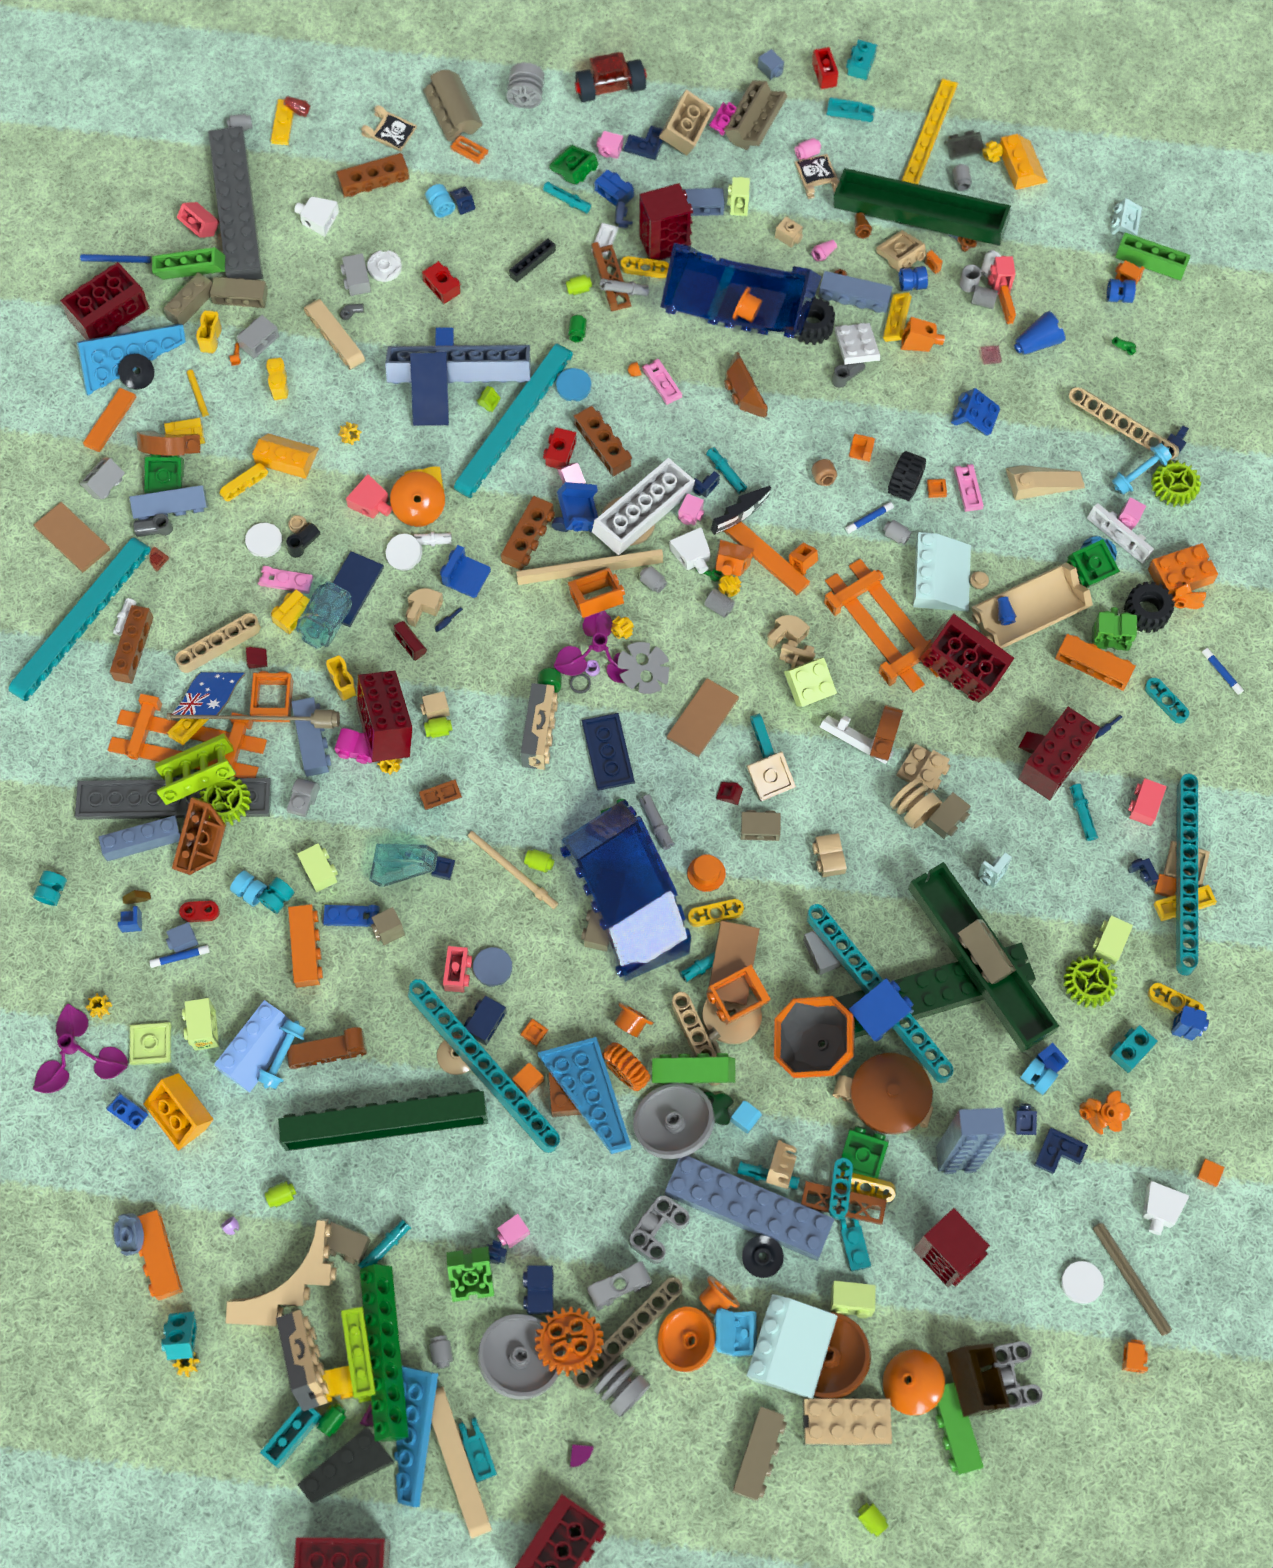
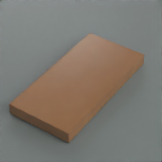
M62 502L33 525L82 573L111 550L102 539Z
M707 678L667 735V739L699 757L738 701L739 696Z
M726 921L720 922L709 986L749 965L753 967L760 928ZM743 976L716 992L722 1002L746 1006L750 986Z

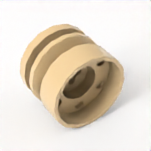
M920 778L905 785L890 803L893 809H897L896 813L898 815L907 812L904 821L913 830L926 822L942 804V801L933 792L924 796L929 787L923 785V781Z

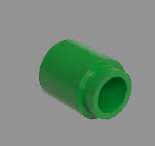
M574 315L569 320L568 336L572 342H582L586 336L587 320L582 315Z
M337 1403L334 1407L329 1405L319 1419V1424L316 1428L330 1438L332 1434H336L346 1420L347 1416L344 1415L346 1410Z

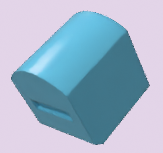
M743 1101L731 1116L730 1122L748 1134L762 1114L750 1103Z

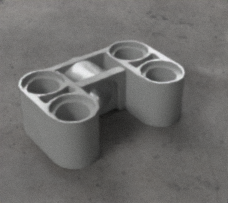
M660 1196L654 1201L630 1236L631 1248L654 1264L661 1263L665 1258L666 1250L664 1245L655 1239V1235L660 1227L667 1222L675 1229L682 1230L689 1223L688 1211L667 1196ZM661 1202L667 1203L669 1209L667 1211H660L657 1207L658 1204ZM681 1214L686 1218V1221L680 1224L674 1220V1217ZM641 1236L645 1239L643 1245H636L633 1242L634 1238ZM658 1248L661 1250L662 1255L654 1258L650 1254L651 1250Z
M643 1261L605 1280L592 1284L587 1289L596 1310L599 1311L603 1309V1306H610L614 1303V1299L633 1290L634 1292L641 1291L640 1288L649 1287L652 1284V1280ZM619 1279L623 1280L626 1284L620 1290L614 1287V1282Z
M1015 1342L994 1348L995 1353L1000 1351L1005 1355V1361H998V1363L992 1364L991 1368L1000 1367L1006 1393L1013 1395L1016 1399L1015 1405H1010V1408L1006 1410H1016L1038 1404L1043 1397L1041 1388L1032 1384L1020 1387V1383L1017 1384L1014 1372L1015 1364L1023 1363L1031 1357L1032 1349L1030 1345L1026 1342ZM1017 1347L1024 1349V1358H1020L1016 1354ZM1028 1390H1032L1035 1392V1401H1031L1028 1399Z

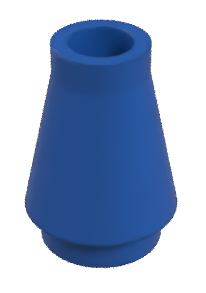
M998 598V621L1001 622V625L1015 623L1017 616L1009 598Z

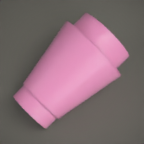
M829 240L815 245L811 251L812 257L818 262L824 261L837 248V244L834 240Z

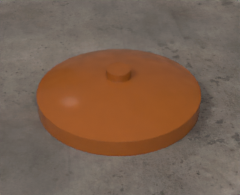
M882 1053L869 1058L858 1068L852 1080L850 1096L854 1111L864 1124L877 1132L895 1135L914 1129L925 1119L932 1104L933 1091L927 1073L915 1060L898 1053Z
M830 1312L837 1315V1320L813 1396L819 1399H838L853 1392L865 1379L871 1363V1348L864 1331L851 1318L839 1313Z

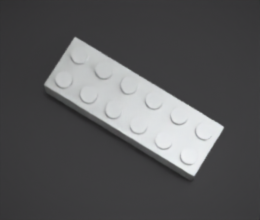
M667 458L594 521L592 533L619 556L678 505L687 494H690L695 480L671 459Z

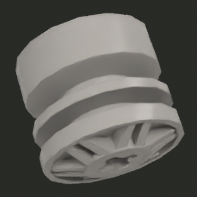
M525 62L512 66L509 73L507 99L512 105L518 108H535L541 103L544 86V72L537 65Z
M625 1358L619 1363L614 1364L601 1377L594 1389L597 1395L605 1389L607 1390L601 1398L603 1401L611 1396L615 1398L610 1408L619 1418L651 1386L642 1375L637 1376L633 1380L630 1378L635 1368L632 1366L627 1371H624L629 1363Z

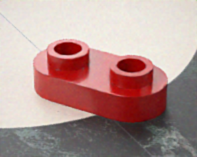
M193 901L184 903L180 907L179 914L186 922H207L217 919L220 909L213 901ZM212 908V911L207 913L206 909ZM192 909V912L186 913V910Z

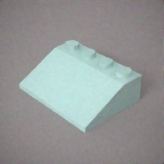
M918 532L915 549L913 607L969 611L971 545L936 533Z
M772 1294L747 1377L754 1382L813 1399L837 1315L790 1298Z

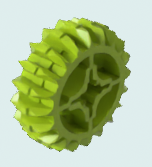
M1170 460L1166 466H1158L1153 473L1151 485H1153L1152 491H1155V497L1161 496L1160 502L1166 500V506L1171 502L1173 507L1177 503L1182 507L1185 503L1188 505L1191 500H1195L1199 494L1201 486L1199 481L1200 475H1196L1197 470H1192V465L1186 466V462L1181 464L1179 460L1175 461V463Z
M231 776L229 780L227 778L204 788L205 791H200L201 797L198 799L210 803L212 797L216 794V799L212 801L211 805L225 824L229 822L233 826V820L236 819L240 822V816L246 817L245 811L250 810L248 804L251 803V798H249L251 794L247 790V785L242 784V780H236L234 776ZM221 796L223 797V799L227 800L229 805H227L226 802H223ZM238 797H240L238 804L234 808V802L237 801Z
M1085 955L1084 959L1078 957L1076 961H1071L1070 966L1066 968L1065 971L1067 973L1064 974L1063 978L1067 981L1063 983V986L1069 987L1065 992L1066 994L1072 993L1071 1000L1078 999L1077 1005H1080L1083 1001L1085 1008L1090 1003L1092 1008H1096L1097 1004L1103 1006L1105 1004L1104 1001L1109 1002L1111 1000L1110 996L1113 997L1115 995L1114 990L1118 986L1114 983L1117 981V977L1112 976L1115 973V969L1109 970L1110 963L1104 965L1103 958L1097 961L1096 955H1093L1090 960L1089 956ZM1082 968H1092V969H1093L1092 972H1085V971H1082V972H1081V971H1079V970L1082 969ZM1099 973H1101V975L1103 976L1105 984L1102 980H1100ZM1094 975L1092 984L1087 988L1089 978ZM1075 978L1081 983L1082 990L1078 987ZM1090 990L1102 992L1098 995L1087 994Z

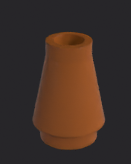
M857 213L854 217L855 234L859 238L865 239L871 235L872 227L863 213Z

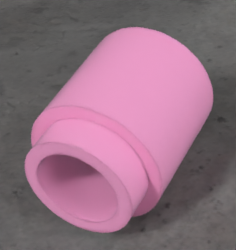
M810 138L795 147V154L799 160H806L820 153L821 144L819 140Z

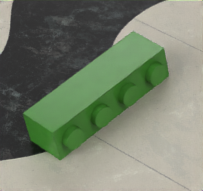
M1126 232L1115 256L1117 259L1126 260L1137 266H1143L1145 269L1180 281L1191 255Z
M216 248L152 256V273L161 279L195 276L198 272L202 275L225 272V254Z
M701 1053L697 1054V1057L691 1058L690 1054H678V1058H672L671 1054H660L659 1058H652V1083H735V1058L728 1057V1053H716V1057H709V1054Z
M954 1382L946 1384L942 1398L936 1405L938 1415L935 1417L938 1428L943 1429L945 1436L942 1437L945 1450H949L951 1456L948 1459L952 1472L955 1471L956 1476L983 1469L984 1466L969 1417H963Z

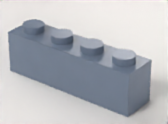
M723 188L685 189L687 202L691 203L693 208L691 216L724 215Z
M824 271L819 298H824L823 300L836 301L843 305H854L860 309H872L877 313H886L893 286Z
M203 485L129 497L133 519L138 520L149 519V517L158 514H165L168 517V514L175 513V516L186 515V511L193 510V513L204 512V508H208L205 486Z
M314 697L291 702L294 717H311V713H314L315 709H321L320 704L315 702ZM295 720L306 777L328 773L331 759L330 755L325 753V749L328 748L326 737H322V732L325 731V728H315L311 721Z
M171 816L98 837L102 854L108 862L179 842L181 829L176 816Z

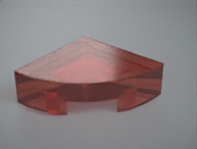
M154 546L150 552V562L157 572L169 560V557Z

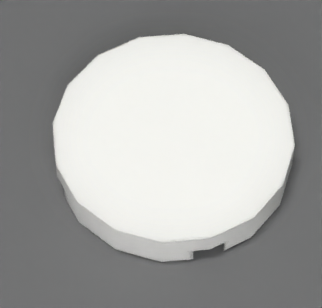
M377 251L371 255L367 262L368 273L377 281H392L401 273V259L392 251Z
M259 523L248 530L245 536V543L249 552L254 556L267 558L275 555L280 550L282 535L275 525Z
M409 534L395 536L386 548V558L389 564L397 570H411L414 568L413 566L420 562L422 557L421 544Z
M1077 1261L1070 1264L1064 1270L1061 1285L1065 1295L1071 1301L1088 1304L1095 1301L1101 1295L1104 1281L1100 1270L1096 1266L1086 1261Z

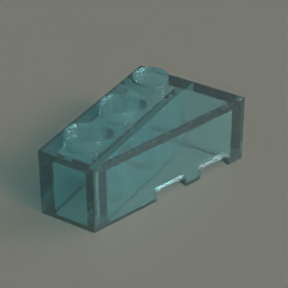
M376 844L369 881L379 887H385L433 872L436 868L438 851L428 845Z

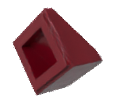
M246 647V659L249 669L268 667L266 649Z
M1027 731L1019 748L1033 754L1045 738V735Z
M721 782L716 799L738 805L743 788L736 782Z

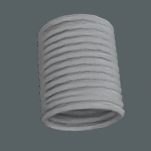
M971 264L963 268L959 283L963 291L973 292L976 285H979L981 270L978 266Z
M976 285L971 304L993 309L998 290Z
M716 589L710 592L705 601L706 607L723 618L728 616L735 604L733 599Z

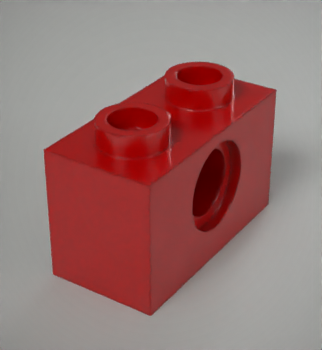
M830 47L813 50L812 65L820 89L837 87L839 72Z
M439 261L422 271L423 282L443 304L461 294L459 280L453 277L449 269Z
M555 428L554 433H551L549 436V448H545L543 454L546 466L560 469L569 465L577 442L576 432Z

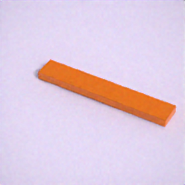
M743 522L724 531L738 545L754 549L752 557L795 595H798L810 584L806 577Z

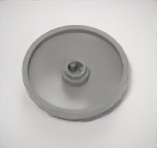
M672 1083L653 1090L640 1102L634 1115L633 1127L637 1140L648 1153L663 1159H677L694 1153L705 1144L713 1131L715 1115L710 1100L700 1089L689 1084Z
M508 1315L495 1321L485 1331L478 1348V1365L485 1381L499 1394L512 1399H531L545 1393L558 1377L557 1369L555 1368L550 1372L549 1364L543 1366V1359L539 1360L537 1355L539 1352H536L535 1346L538 1345L535 1343V1337H539L536 1330L542 1329L540 1322L543 1321L529 1315ZM562 1351L557 1352L556 1356H563Z

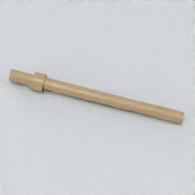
M471 831L468 834V838L535 893L536 898L540 901L543 900L552 909L558 906L559 903L550 897L543 887L537 886L475 832Z

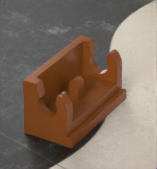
M456 779L419 792V797L425 811L462 798Z

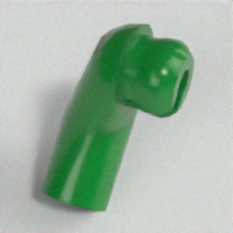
M1119 337L1112 339V344L1123 351H1127L1128 355L1136 353V345L1133 342L1122 340Z

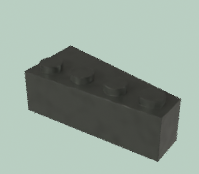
M366 1427L297 1485L311 1503H316L361 1479L395 1464V1462L380 1442L375 1441L374 1434Z

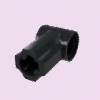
M308 522L298 533L287 538V549L291 557L297 558L302 556L304 549L320 535V531L313 523Z

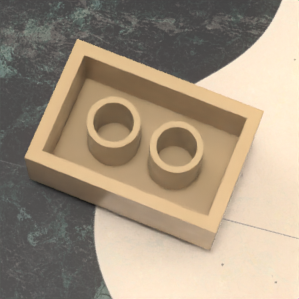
M685 90L677 100L659 138L687 156L696 146L714 108L688 90Z

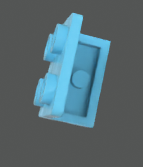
M722 1308L717 1309L714 1317L716 1325L715 1347L717 1351L735 1357L753 1356L757 1344V1312H731Z

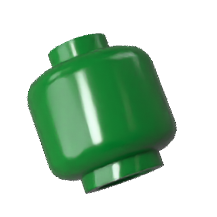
M551 667L544 668L538 673L537 684L553 685L554 693H558L562 686L561 673Z

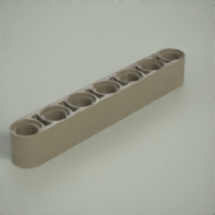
M672 1277L667 1279L601 1346L602 1353L596 1354L598 1359L604 1362L602 1369L597 1370L586 1365L585 1372L581 1369L577 1370V1375L575 1376L574 1374L573 1377L576 1388L579 1390L589 1389L679 1298L683 1286L678 1278ZM673 1283L679 1287V1290L676 1293H670L667 1290V1286ZM657 1298L663 1300L664 1306L659 1309L655 1308L652 1305L653 1300ZM642 1313L647 1314L649 1321L645 1324L640 1323L637 1320L638 1315ZM629 1328L634 1331V1336L631 1339L623 1337L622 1332L625 1329ZM610 1344H616L619 1347V1351L616 1354H610L607 1351V1347ZM579 1375H587L589 1382L586 1385H580L577 1382Z

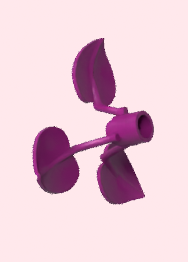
M605 610L585 617L582 628L585 635L593 637L591 645L583 655L581 650L575 646H566L561 649L554 663V668L558 672L569 676L579 675L587 668V662L584 658L590 651L602 652L604 650L608 661L611 662L606 669L608 677L614 682L624 683L620 674L628 671V669L618 668L620 653H617L612 659L609 648L606 646L607 637L612 633L611 628L613 626L611 624L613 622Z
M67 1004L56 1024V1034L59 1037L57 1044L62 1049L60 1051L62 1065L54 1060L47 1061L41 1065L36 1074L33 1090L40 1093H53L61 1090L70 1078V1074L64 1069L66 1067L65 1054L71 1055L76 1053L77 1050L97 1061L94 1065V1071L102 1079H112L127 1069L128 1059L121 1050L115 1047L101 1049L99 1058L81 1048L75 1037L82 1036L86 1032L89 1020L83 1012Z

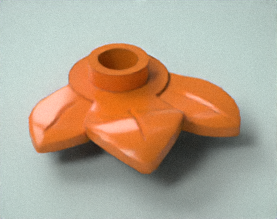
M1186 583L1175 590L1172 600L1175 601L1174 606L1177 608L1200 609L1204 607L1202 602L1206 598V592H1191L1190 584Z
M1120 1091L1110 1092L1107 1095L1106 1102L1101 1104L1099 1114L1109 1123L1110 1130L1114 1132L1122 1130L1121 1121L1128 1119L1131 1113L1129 1105L1121 1102Z
M1088 1098L1086 1102L1080 1104L1079 1113L1083 1119L1090 1123L1095 1132L1102 1135V1129L1108 1126L1109 1123L1099 1114L1101 1102L1095 1098Z

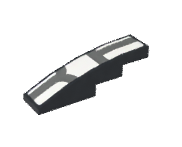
M769 485L738 496L735 505L726 507L723 516L713 519L710 529L715 535L725 531L753 514L768 499L771 486Z

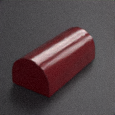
M405 621L394 625V636L413 660L416 661L427 652L426 647Z

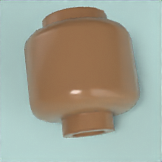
M821 459L812 466V475L818 485L829 486L836 480L837 471L831 460Z

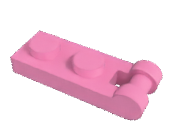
M659 359L654 360L652 364L642 366L643 372L648 376L666 405L682 398L681 391Z
M968 464L966 467L954 466V473L964 511L982 510L984 505L973 464Z
M263 566L261 571L262 577L259 578L258 584L263 587L288 591L296 589L300 593L309 594L313 575ZM275 576L274 580H269V577Z

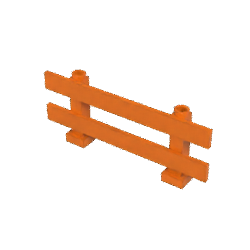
M859 559L849 565L851 571L859 579L856 582L847 586L837 573L825 580L832 591L825 595L824 604L834 616L841 613L842 606H845L887 661L880 665L879 674L889 686L896 683L897 676H900L912 693L925 686V684L912 667L921 662L918 658L931 639L925 640L880 582L884 579L880 570L871 572L865 563ZM868 591L914 650L902 656L857 597ZM929 668L936 677H939L937 672Z
M140 694L138 700L141 705L140 712L121 710L117 720V724L134 727L131 740L112 737L107 750L127 755V757L134 760L143 758L160 762L182 751L145 744L148 732L168 734L167 732L178 721L155 717V711H160L162 707L159 697ZM233 712L231 716H247ZM230 719L233 725L231 732L202 726L190 738L205 742L224 733L233 745L234 751L225 755V759L228 760L236 772V775L233 776L235 778H256L259 767L237 763L240 750L264 753L267 739L245 735L247 729H252V720ZM218 759L208 762V767L218 763Z

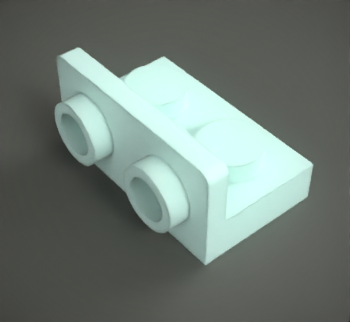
M1127 198L1117 203L1113 209L1114 215L1111 221L1110 233L1114 235L1121 231L1137 236L1142 207Z
M1004 853L1001 858L998 856L992 865L983 861L978 874L979 880L984 885H990L994 888L1007 872L1012 857Z

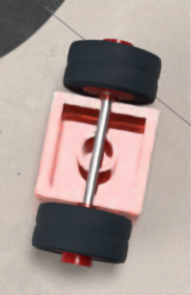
M623 52L590 58V69L575 73V90L581 102L593 101L596 95L626 90L627 81L631 92L642 91L646 89L647 73L640 59L626 62Z

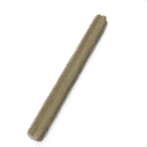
M1101 1222L1094 1226V1232L1160 1334L1165 1336L1170 1333L1172 1328L1104 1223Z

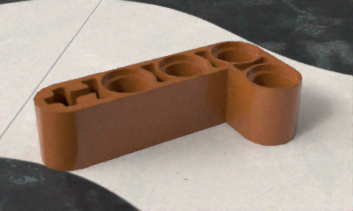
M360 1027L346 1029L342 1036L290 1045L287 1051L290 1069L317 1065L318 1062H321V1064L334 1062L339 1058L344 1060L357 1057L360 1054L361 1056L367 1054L364 1033Z

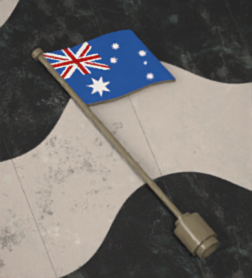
M201 672L193 680L184 699L175 711L167 713V720H172V718L311 721L315 728L334 729L339 727L340 713L334 709H315L314 713H311V717L219 715L228 703L236 685L246 675L245 673Z

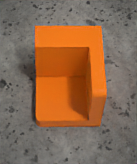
M854 434L849 457L870 462L875 438Z
M528 1063L512 1078V1081L528 1097L544 1081V1076L531 1063Z

